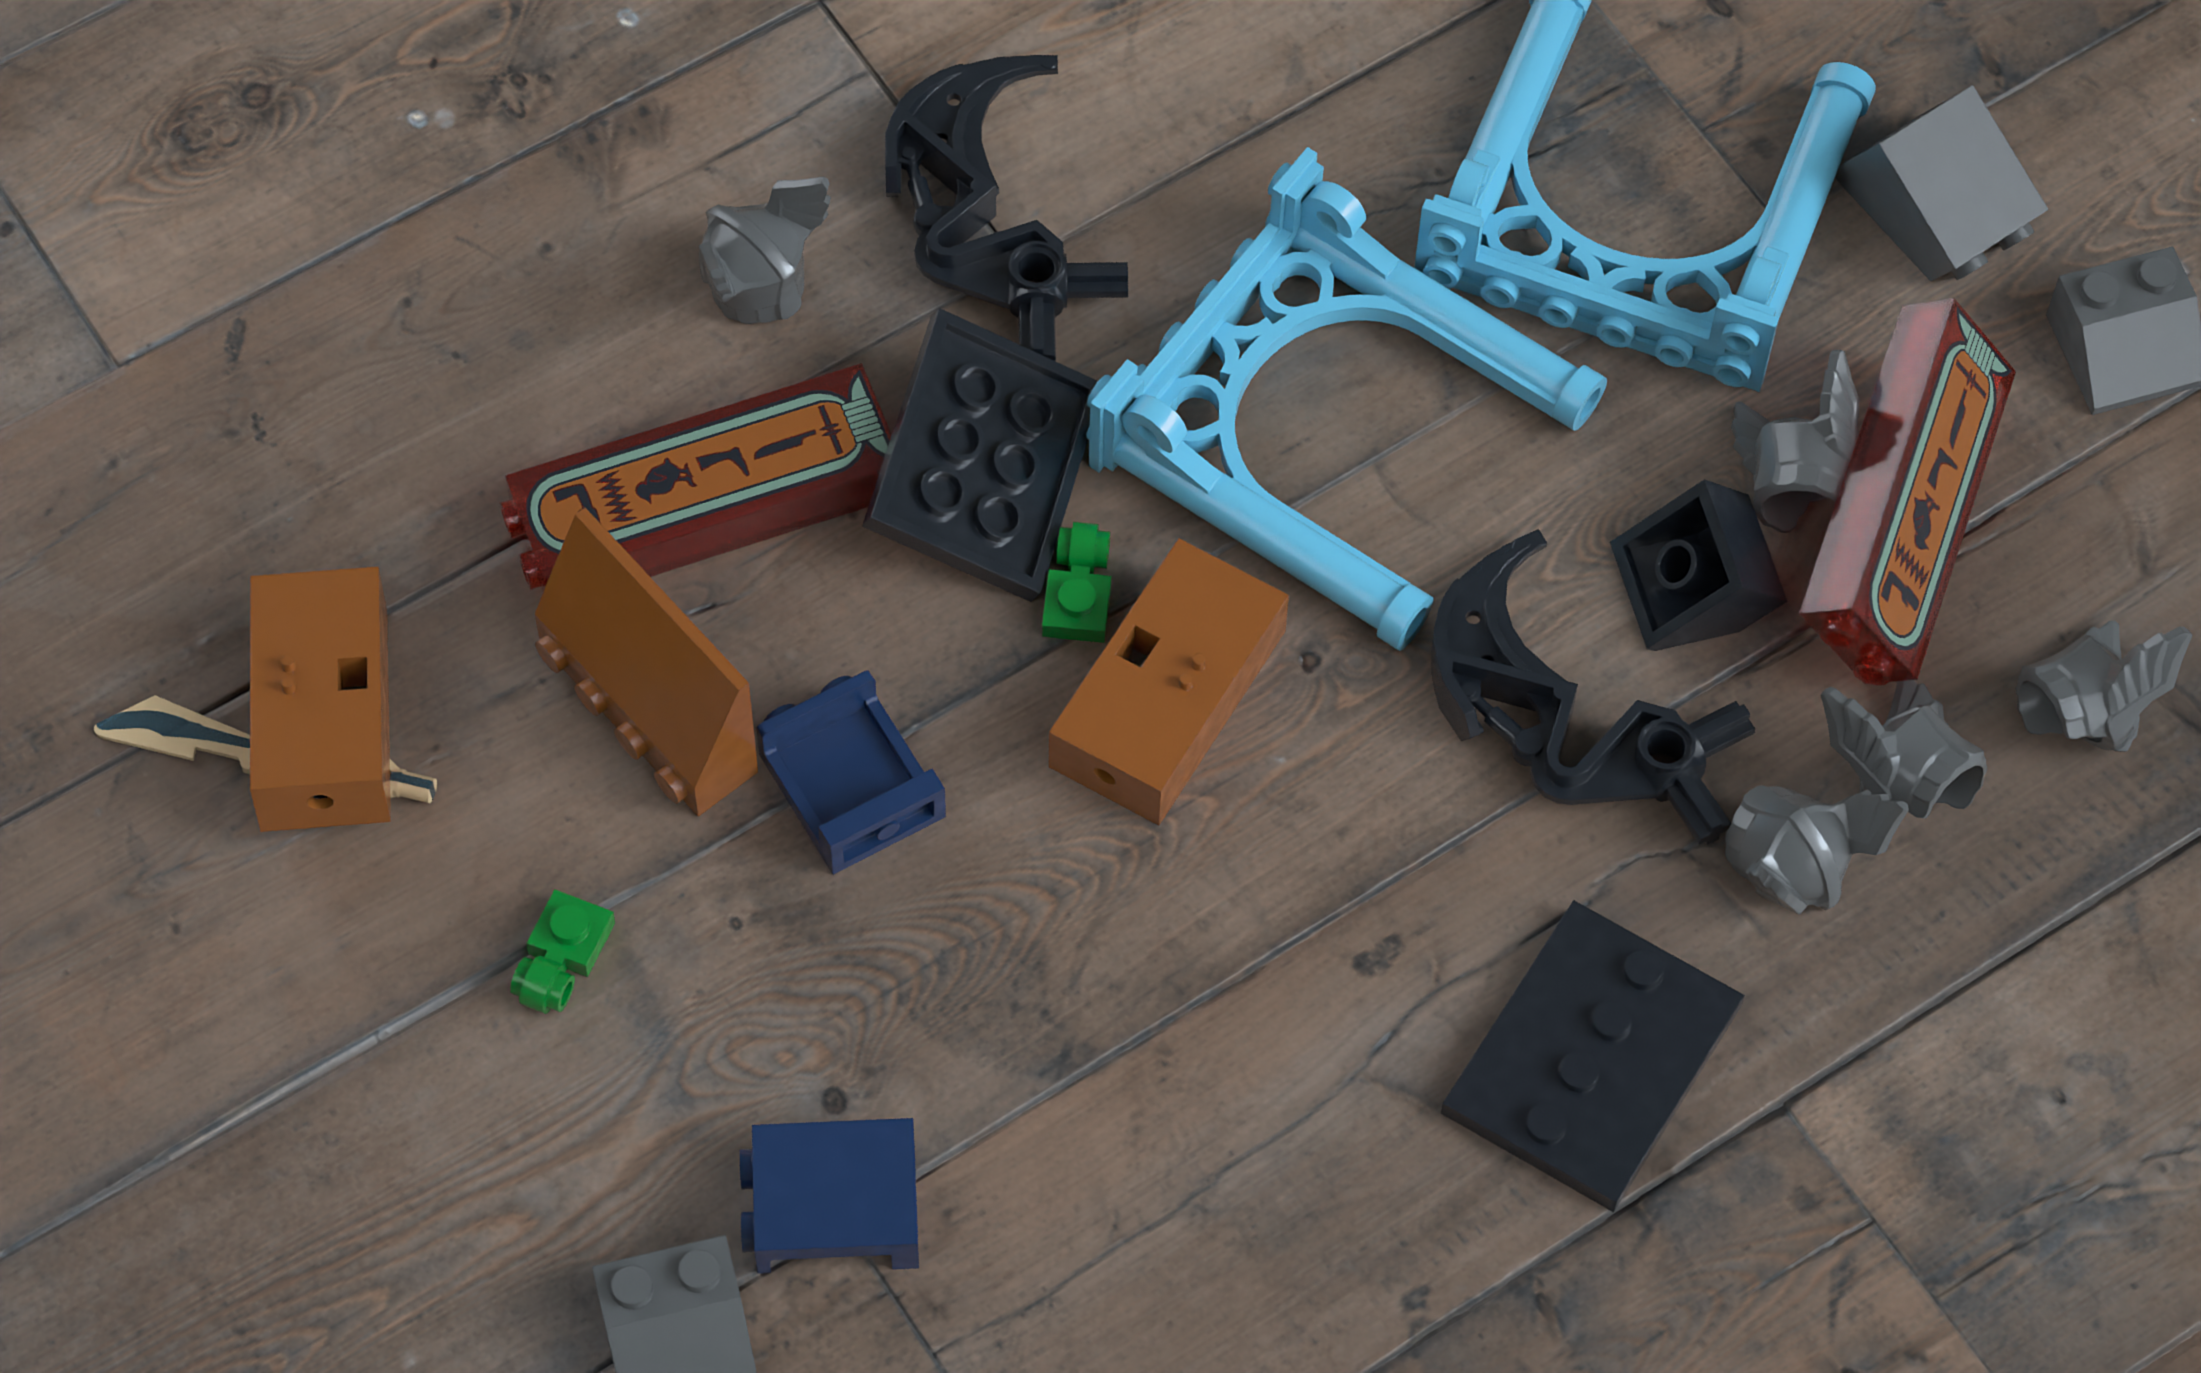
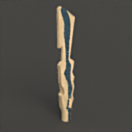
M156 695L97 723L94 727L98 738L194 761L196 750L240 761L243 773L250 774L249 734ZM390 759L391 798L405 797L431 803L437 789L436 778L407 772L405 769H400Z

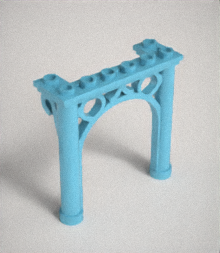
M1529 0L1531 6L1466 158L1460 165L1449 197L1446 198L1435 194L1433 200L1426 198L1422 206L1414 268L1448 289L1455 288L1479 296L1493 306L1499 308L1511 307L1540 317L1552 326L1559 328L1570 327L1599 337L1600 340L1610 346L1619 348L1629 347L1655 356L1669 366L1687 367L1714 376L1725 385L1746 387L1760 392L1779 318L1858 118L1867 113L1874 96L1876 86L1873 79L1862 69L1848 63L1832 62L1820 68L1811 89V96L1768 204L1754 227L1743 237L1720 250L1695 257L1659 259L1631 255L1598 244L1572 229L1549 208L1534 185L1529 170L1527 150L1592 0ZM1511 178L1520 206L1504 208L1494 214L1507 182ZM1535 228L1546 241L1549 248L1540 255H1523L1520 252L1511 251L1504 247L1499 237L1510 230ZM1562 253L1569 256L1568 268L1576 271L1581 278L1555 270L1560 263ZM1749 261L1738 291L1734 295L1731 292L1729 283L1722 275ZM1696 282L1715 300L1716 307L1708 312H1692L1687 308H1680L1674 305L1668 299L1666 293L1674 287ZM1644 283L1654 284L1651 302L1623 293L1628 291L1643 293Z
M1307 147L1292 165L1284 163L1273 176L1268 187V194L1271 195V208L1265 222V228L1255 240L1247 238L1241 243L1231 260L1229 271L1219 282L1213 279L1203 288L1196 301L1195 311L1185 323L1182 324L1178 321L1169 328L1161 341L1159 353L1148 366L1140 364L1137 367L1136 364L1127 359L1112 377L1104 375L1096 383L1087 401V406L1090 408V426L1086 434L1087 439H1089V467L1098 473L1103 467L1108 468L1112 472L1117 466L1122 467L1377 629L1378 638L1401 651L1414 639L1426 621L1433 605V597L1276 499L1256 482L1244 464L1235 435V418L1242 396L1259 368L1281 347L1319 327L1339 322L1363 320L1388 323L1419 335L1573 431L1578 430L1596 408L1606 388L1607 378L1586 365L1580 368L1574 366L1397 258L1361 228L1362 224L1366 221V214L1362 205L1342 186L1333 182L1323 181L1324 167L1317 163V152ZM1295 275L1311 278L1318 284L1320 289L1317 302L1298 307L1280 303L1273 293L1280 288L1284 280ZM1334 277L1363 295L1332 297ZM1259 298V307L1265 318L1253 325L1236 326ZM1213 352L1220 357L1223 363L1219 382L1217 379L1207 375H1195ZM1240 352H1244V354L1239 359ZM1203 398L1215 406L1218 412V421L1194 431L1187 430L1183 420L1175 411L1187 399ZM1218 446L1225 473L1212 466L1198 453Z

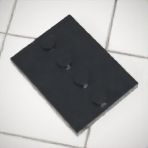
M939 308L930 317L862 527L1032 602L1042 591L1059 530L1088 441L1086 434L1090 426V408L1087 406V401L1098 381Z
M1573 900L1444 1100L1441 1114L1614 1212L1737 1015L1745 995Z

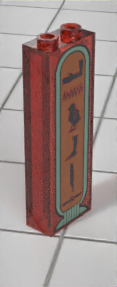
M1955 298L1903 305L1799 612L1806 622L1819 634L1821 640L1831 647L1853 671L1855 677L1864 684L1881 686L1889 682L1918 680L2016 374L2013 367Z
M862 363L505 475L509 500L499 504L510 538L522 536L527 552L519 554V560L530 590L541 587L542 592H544L576 513L584 508L599 521L640 567L652 577L867 508L892 434Z

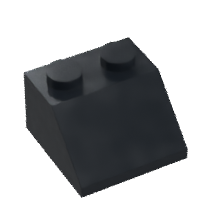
M1704 479L1610 541L1648 650L1658 651L1738 633L1787 602L1749 495Z

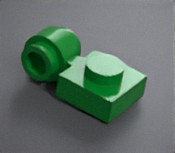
M1073 522L1072 528L1060 527L1057 564L1068 565V571L1049 570L1042 621V637L1105 643L1112 576L1094 574L1095 568L1107 569L1111 532L1100 531L1099 524Z
M554 889L526 943L528 955L536 958L533 960L524 957L520 961L511 981L510 993L519 997L521 1005L547 1014L551 1009L557 1012L563 1011L570 999L575 983V976L566 973V970L585 977L589 976L615 925L614 912Z

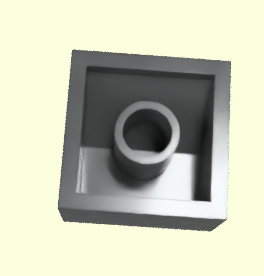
M2173 246L2059 276L2046 316L2092 415L2201 387V322L2198 300Z
M726 1235L592 1266L615 1373H757Z

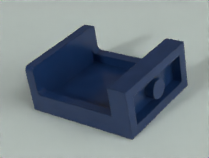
M869 670L854 677H838L829 682L821 690L820 694L798 705L786 704L776 708L756 727L761 759L833 875L946 817L945 788L933 769L924 772L880 703L876 694V681Z
M913 1118L752 1125V1149H740L741 1190L753 1189L754 1211L741 1212V1242L743 1253L755 1252L757 1274L771 1273V1261L877 1255H891L892 1270L919 1268Z

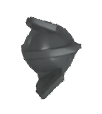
M827 178L777 180L772 188L770 199L765 204L741 207L718 204L705 212L708 228L704 234L702 244L699 245L700 274L703 282L710 286L714 301L722 310L724 316L744 324L767 323L788 319L800 309L805 279L803 256L805 240L829 215L827 209L831 197L826 195L830 184Z
M1833 350L1830 353L1820 397V415L1816 419L1790 417L1769 421L1741 401L1736 402L1733 413L1735 419L1732 421L1731 429L1736 440L1733 448L1743 458L1742 464L1754 475V511L1763 525L1772 527L1781 533L1791 532L1796 527L1798 518L1805 513L1810 503L1831 498L1840 506L1845 504L1848 500L1849 491L1860 483L1863 477V463L1858 433L1860 399L1852 380L1845 351Z
M2108 621L2099 629L2091 627L2085 635L2074 640L2059 653L2045 660L2022 666L2015 690L2017 709L2022 716L2026 730L2031 734L2037 735L2049 732L2064 733L2067 739L2081 738L2103 750L2127 752L2133 739L2137 737L2140 721L2139 714L2153 700L2174 688L2181 663L2193 635L2189 629L2181 626L2164 635L2158 633L2143 644L2133 647L2122 659L2119 623Z
M1900 673L1891 709L1883 726L1873 714L1868 713L1855 699H1848L1836 688L1829 687L1822 692L1821 699L1828 724L1830 745L1850 763L1859 776L1860 792L1869 790L1871 795L1888 794L1889 800L1904 801L1908 804V812L1916 818L1925 819L1930 815L1934 803H1946L1956 809H1965L1973 802L1976 793L1983 786L1984 775L1988 770L1984 751L1962 738L1949 727V724L1944 721L1943 705L1932 698L1925 684L1917 685L1909 673Z
M1757 786L1744 795L1741 805L1734 814L1732 824L1726 833L1725 856L1731 863L1732 868L1742 877L1749 880L1756 887V893L1768 901L1781 905L1799 915L1807 905H1815L1826 911L1834 907L1840 900L1841 883L1852 855L1856 853L1879 855L1886 852L1894 833L1909 811L1908 804L1904 801L1889 800L1888 794L1871 795L1869 790L1862 791L1854 796L1851 795L1835 804L1818 802L1807 795H1801L1789 788Z

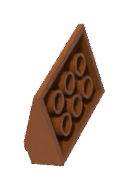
M586 508L576 513L535 611L539 640L535 642V647L543 661L552 671L559 673L564 670L576 683L574 689L577 696L590 713L594 716L604 713L615 725V736L624 750L635 760L643 756L656 770L654 777L664 794L675 804L683 800L699 817L758 773L749 682Z

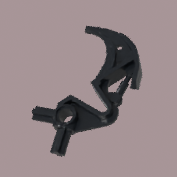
M1058 55L1003 56L965 65L962 63L940 70L910 89L898 102L885 132L886 197H898V194H901V168L907 170L910 178L907 184L916 210L913 223L919 235L914 249L916 267L923 276L937 284L1010 309L1011 313L1018 318L1019 345L1055 361V317L1062 313L1063 308H1067V298H1128V262L1067 263V253H1064L1063 242L1038 220L968 242L966 241L996 217V196L999 194V187L990 169L982 144V125L989 105L1003 88L1015 81L1038 75L1058 74ZM956 99L960 103L958 105H950L948 101ZM920 164L957 195L954 206H938L934 204L927 180L924 176H921ZM1040 279L1044 280V282L1034 283L1028 280Z
M1537 529L1490 553L1460 579L1457 578L1443 596L1438 609L1431 649V675L1439 709L1461 741L1468 740L1484 732L1477 719L1475 710L1477 709L1485 717L1484 722L1512 746L1514 759L1520 765L1531 766L1530 775L1534 786L1544 798L1558 804L1567 805L1656 798L1660 802L1670 801L1699 845L1704 842L1709 845L1719 840L1720 834L1727 831L1732 823L1701 778L1705 773L1706 758L1755 733V727L1749 720L1750 712L1744 704L1739 706L1737 701H1734L1688 725L1681 719L1676 710L1637 700L1576 767H1564L1559 763V758L1572 717L1578 684L1565 680L1524 645L1512 626L1506 605L1507 583L1511 575L1530 556L1546 548L1547 541L1540 530ZM1468 616H1476L1480 622L1471 624L1466 618ZM1483 698L1536 711L1541 723L1529 729H1523L1500 707L1496 706L1493 708ZM1666 754L1671 756L1676 762L1670 764L1660 763L1654 760L1651 755Z

